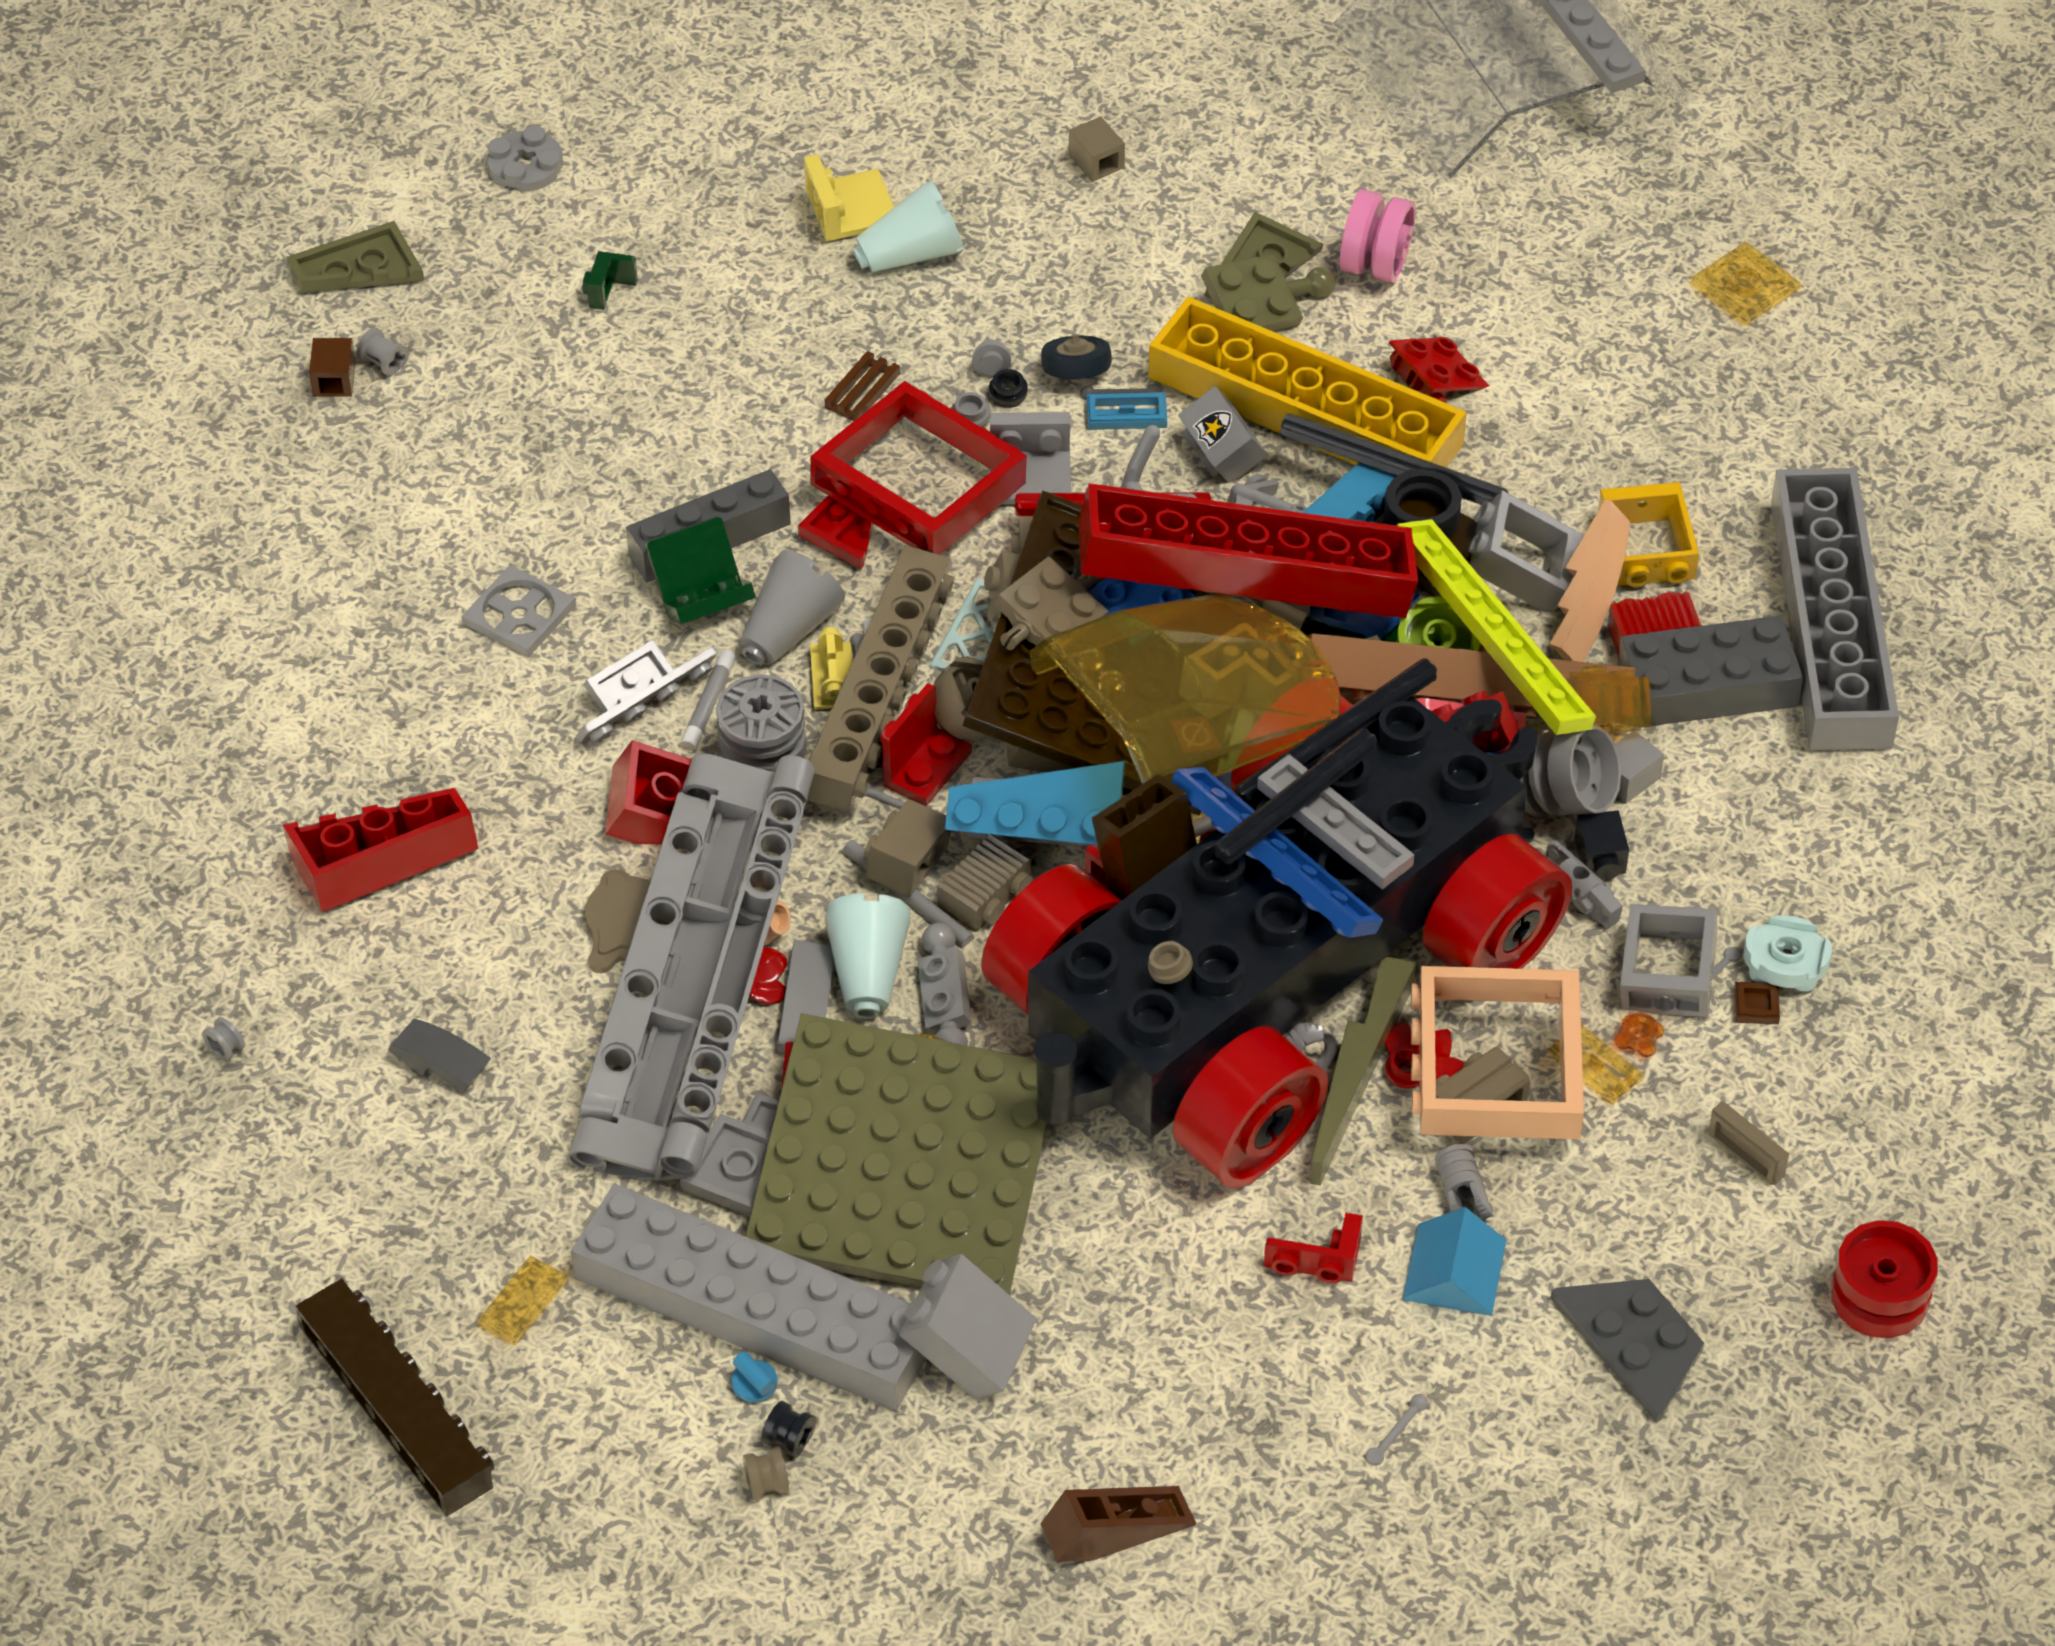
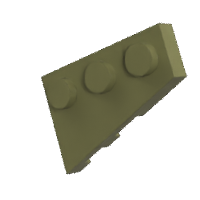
M1254 212L1221 264L1274 254L1284 277L1287 278L1320 253L1323 243ZM1206 289V292H1205V295H1204V296L1211 299V297H1210V295H1209V293H1208V291H1207V289Z
M395 221L286 257L288 268L302 293L424 281L423 270Z

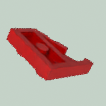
M827 496L798 525V536L861 570L865 564L874 524Z

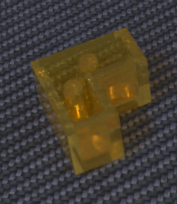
M1607 666L1582 667V671L1569 673L1570 678L1566 679V681L1596 715L1593 725H1598L1607 732L1642 731L1652 727L1649 677H1635V670H1616L1607 673Z

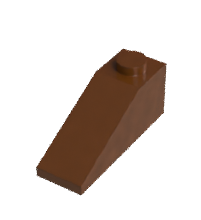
M1179 1486L1065 1490L1040 1525L1057 1562L1096 1560L1195 1526L1196 1521Z

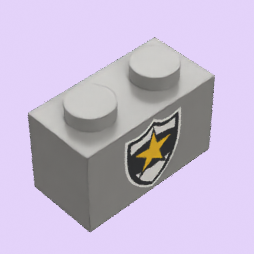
M1216 386L1212 387L1178 414L1186 426V429L1182 431L1183 436L1195 451L1201 448L1205 455L1200 460L1213 477L1220 473L1229 483L1233 482L1268 456L1232 402Z

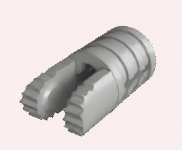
M1454 1144L1443 1148L1436 1154L1435 1163L1440 1177H1442L1441 1181L1443 1187H1445L1444 1193L1450 1212L1463 1208L1461 1200L1474 1198L1478 1214L1483 1219L1492 1217L1493 1214L1479 1170H1477L1476 1160H1474L1473 1148L1467 1144Z

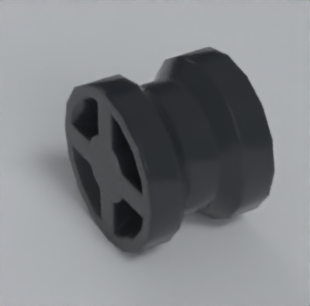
M779 1401L771 1410L764 1424L761 1436L762 1442L770 1446L778 1444L785 1448L787 1454L797 1458L813 1436L816 1427V1417L808 1412L799 1414L793 1410L791 1404Z

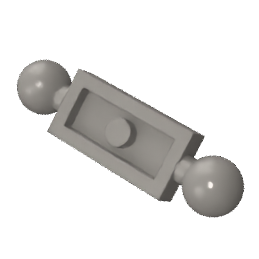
M933 923L922 934L923 948L930 955L918 959L925 1029L930 1035H935L934 1039L968 1046L965 1033L959 1029L972 1023L964 954L955 945L956 936L952 928L944 923Z

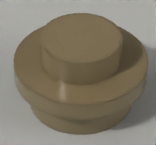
M1174 941L1158 944L1149 955V973L1156 982L1161 984H1172L1182 980L1189 974L1193 966L1190 952Z

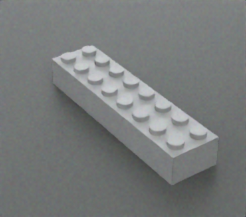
M1857 468L1776 470L1771 505L1793 647L1803 676L1801 699L1809 750L1893 749L1899 713Z
M615 1183L571 1250L574 1279L897 1411L927 1359L899 1336L907 1319L905 1312L910 1303Z

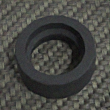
M1427 469L1406 471L1395 477L1386 488L1383 519L1385 524L1397 526L1399 523L1432 519L1446 537L1450 538L1459 527L1462 495L1458 485L1447 475ZM1412 498H1430L1441 503L1446 508V511L1437 516L1427 518L1416 517L1406 513L1399 505Z

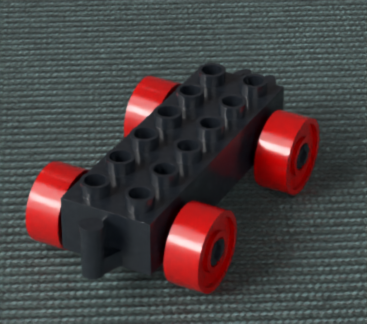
M1309 681L1288 691L1265 711L1243 741L1231 772L1233 792L1236 793V785L1345 712L1353 704L1322 681ZM1410 697L1406 701L1391 703L1382 710L1379 719L1365 728L1370 734L1375 735L1377 739L1376 750L1329 787L1414 854L1413 866L1384 889L1377 886L1292 816L1276 828L1384 919L1376 934L1348 938L1339 934L1332 928L1330 920L1320 912L1307 907L1301 901V896L1290 886L1275 880L1269 868L1245 853L1233 863L1225 864L1214 853L1215 842L1225 835L1217 829L1123 900L1119 899L1084 868L1075 864L1058 866L1032 881L1012 900L992 928L983 950L981 968L985 979L1028 1015V1034L1036 1040L1034 1056L1037 1068V1112L1039 1117L1048 1124L1060 1125L1069 1122L1075 1115L1110 1104L1149 1139H1152L1174 1121L1173 1137L1175 1142L1225 1186L1240 1188L1255 1182L1289 1155L1303 1139L1320 1112L1328 1088V1077L1325 1070L1283 1035L1423 926V944L1425 948L1447 967L1522 969L1534 960L1557 930L1571 899V877L1521 837L1527 786L1520 779L1533 766L1537 745V731L1532 727L1519 729L1507 751L1492 755L1481 751L1473 744L1472 739L1482 731H1496L1500 727L1502 705L1495 699L1474 701L1457 710L1451 715L1448 722H1444L1414 697ZM1332 748V749L1326 751V752L1321 756V758L1319 759V761H1320L1322 758H1324L1327 754H1329L1331 751H1333L1335 748ZM1266 796L1251 808L1256 811L1268 802L1270 798ZM1167 941L1177 942L1190 952L1193 959L1192 969L1185 978L1176 983H1158L1151 977L1148 970L1149 955L1153 948L1160 943Z

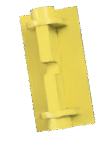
M826 627L818 637V644H810L814 710L833 708L852 665L851 642H843V637L836 628Z

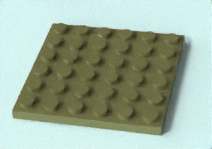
M801 1013L745 1237L827 1270L918 1288L922 1287L924 1283L922 1280L923 1274L931 1263L939 1259L943 1260L962 1254L1010 1295L1047 1122L1043 1121L1037 1112V1068L1035 1059Z

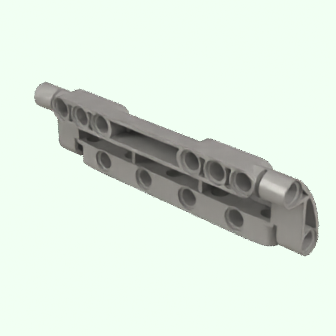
M697 754L691 759L681 793L678 792L581 1103L578 1126L568 1154L569 1161L577 1168L585 1169L586 1166H590L596 1172L654 1181L686 1178L697 1173L815 775V767L807 759L794 755L781 757L775 773L712 754ZM781 816L786 818L788 821H780L775 817ZM758 822H760V823H759L758 830H757V833H756V837H755V840H754V843H753V847H752V850H751V853H750V857H749V860H748V863H747V867H746V870H745V873H744V877H743V880H742V883H741V887H740V890H739V893H738V897H737V900H736V903H735V907L733 908V905H734V902H735V899H736V895H737V892H738V889H739V885H740V882H741V879H742V875H743V872H744V869H745V865H746V862H747V859H748V855H749V852H750V849H751V845H752V842H753V839H754V835H755V832H756V829H757V825H758ZM676 849H685L690 853L683 854L678 852ZM766 851L773 852V853L777 854L778 856H769V855L765 854L764 852H766ZM753 887H762L768 892H759ZM653 920H664L668 925H660ZM631 992H642L647 997H636L632 995ZM709 1032H719L725 1038H715ZM695 1037V1040H694V1043H693V1047H692V1050H691V1053H690V1057H689V1060H688V1063H687V1067H686V1070H685V1073H684V1077H683V1080H682V1083H681V1087H680V1090H679V1093H678L676 1105H675V1108H674V1111H673V1115H672V1118H671V1121H670V1125H669V1128H667V1125H668V1122H669V1118H670V1115H671V1112H672V1108H673V1105H674V1102H675V1098H676V1095H677V1092H678V1088H679V1085H680V1082H681V1078H682V1075H683V1072H684V1068H685V1065H686V1062H687V1058H688V1055H689V1052H690V1048H691V1045H692V1042H693V1038ZM608 1065H619L623 1067L624 1071H613ZM698 1069H708L715 1075H703ZM696 1106L702 1109L703 1112L693 1113L686 1107Z

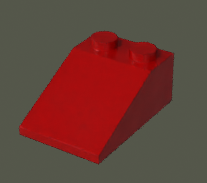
M632 740L612 766L605 834L635 844L662 845L678 792L681 793L691 759Z

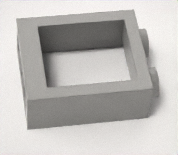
M1502 490L1490 502L1485 501L1476 513L1475 522L1478 525L1476 535L1469 546V552L1472 554L1470 565L1484 580L1542 611L1553 612L1558 608V603L1574 578L1565 567L1582 540L1583 534ZM1504 529L1547 552L1543 570L1501 548Z
M1630 904L1620 981L1621 1009L1661 1015L1708 1018L1718 936L1717 909H1706L1697 906L1674 907L1660 906L1658 904ZM1640 934L1702 940L1698 977L1635 973Z

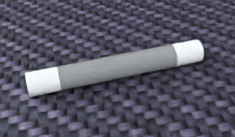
M722 650L680 742V747L690 750L696 749L736 659L732 651Z

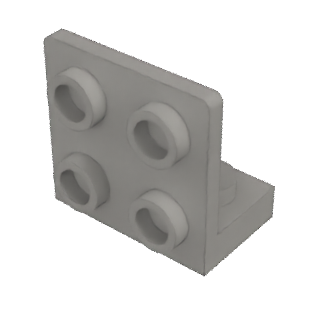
M1070 412L990 413V433L1011 446L1017 447L1027 455L1026 484L1000 505L1014 504L1015 496L1018 493H1041L1042 490L1049 493H1071Z

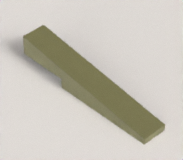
M1384 956L1380 962L1365 1024L1347 1021L1311 1160V1184L1320 1186L1386 1047L1385 1041L1391 1029L1396 1025L1411 993V984L1415 981L1416 962Z

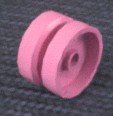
M1360 189L1351 205L1343 233L1339 261L1340 270L1362 275L1371 265L1374 279L1396 283L1407 258L1416 216L1415 201L1393 197L1385 206L1381 193Z

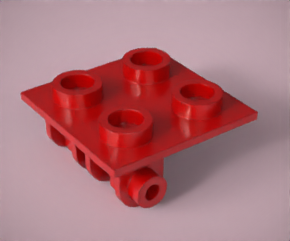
M1446 337L1410 338L1389 341V344L1395 350L1390 355L1391 367L1397 371L1407 385L1411 384V389L1446 403L1447 399L1445 396L1448 391L1479 390L1490 386L1480 376L1479 369L1468 362L1457 350V345Z

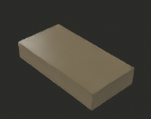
M1724 1101L1712 1109L1708 1131L1709 1136L1769 1184L1775 1185L1785 1177L1789 1153Z

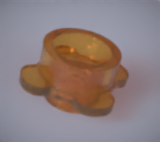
M1645 1013L1626 1015L1622 1020L1623 1029L1621 1033L1615 1036V1045L1621 1050L1631 1049L1637 1051L1642 1057L1653 1056L1656 1053L1655 1043L1664 1034L1663 1026L1656 1022L1652 1016ZM1639 1033L1642 1034L1643 1037H1636L1635 1035Z

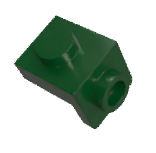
M598 251L592 270L585 272L582 284L583 294L588 295L589 308L605 309L613 283L637 285L636 258L632 255Z

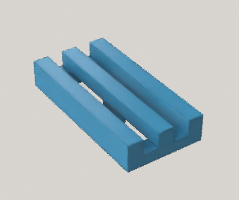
M1166 392L1087 394L1088 430L1146 429L1150 425H1155L1158 428H1167ZM1137 405H1158V408H1139V409H1135V406H1137ZM1096 406H1119V409L1096 410Z

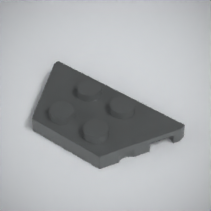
M1650 1279L1558 1287L1552 1290L1551 1299L1651 1418L1656 1423L1662 1420L1667 1407L1676 1392L1678 1393L1688 1372L1695 1365L1704 1349L1702 1339Z

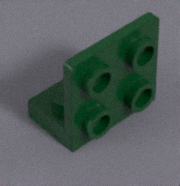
M716 516L646 541V550L666 614L670 620L684 624L756 598L752 582L739 576L722 518Z

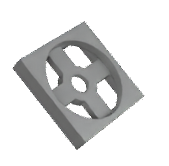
M509 565L461 616L462 624L529 658L575 608L576 598ZM522 585L530 590L521 600L511 601L500 595L505 588ZM544 598L554 603V611L550 619L537 614L535 608ZM488 607L503 614L504 619L495 628L484 617V611ZM516 609L527 611V615L523 618H514L511 614ZM527 626L534 630L524 634H512L518 627Z

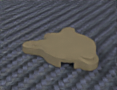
M610 870L602 875L600 884L590 894L584 913L588 932L594 940V947L589 956V968L593 972L602 974L612 969L616 963L626 961L650 884L649 880L631 876L623 870ZM653 920L657 924L668 925L664 920Z

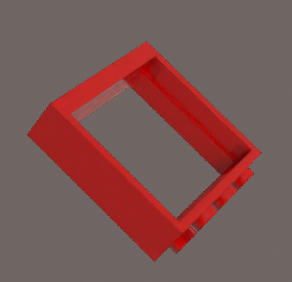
M904 381L810 456V485L906 545L940 555L1026 484L1027 455L1017 447L1011 446L993 435L986 428L978 426L960 415L956 410L932 398L925 391L919 390ZM904 417L992 470L935 518L847 464Z

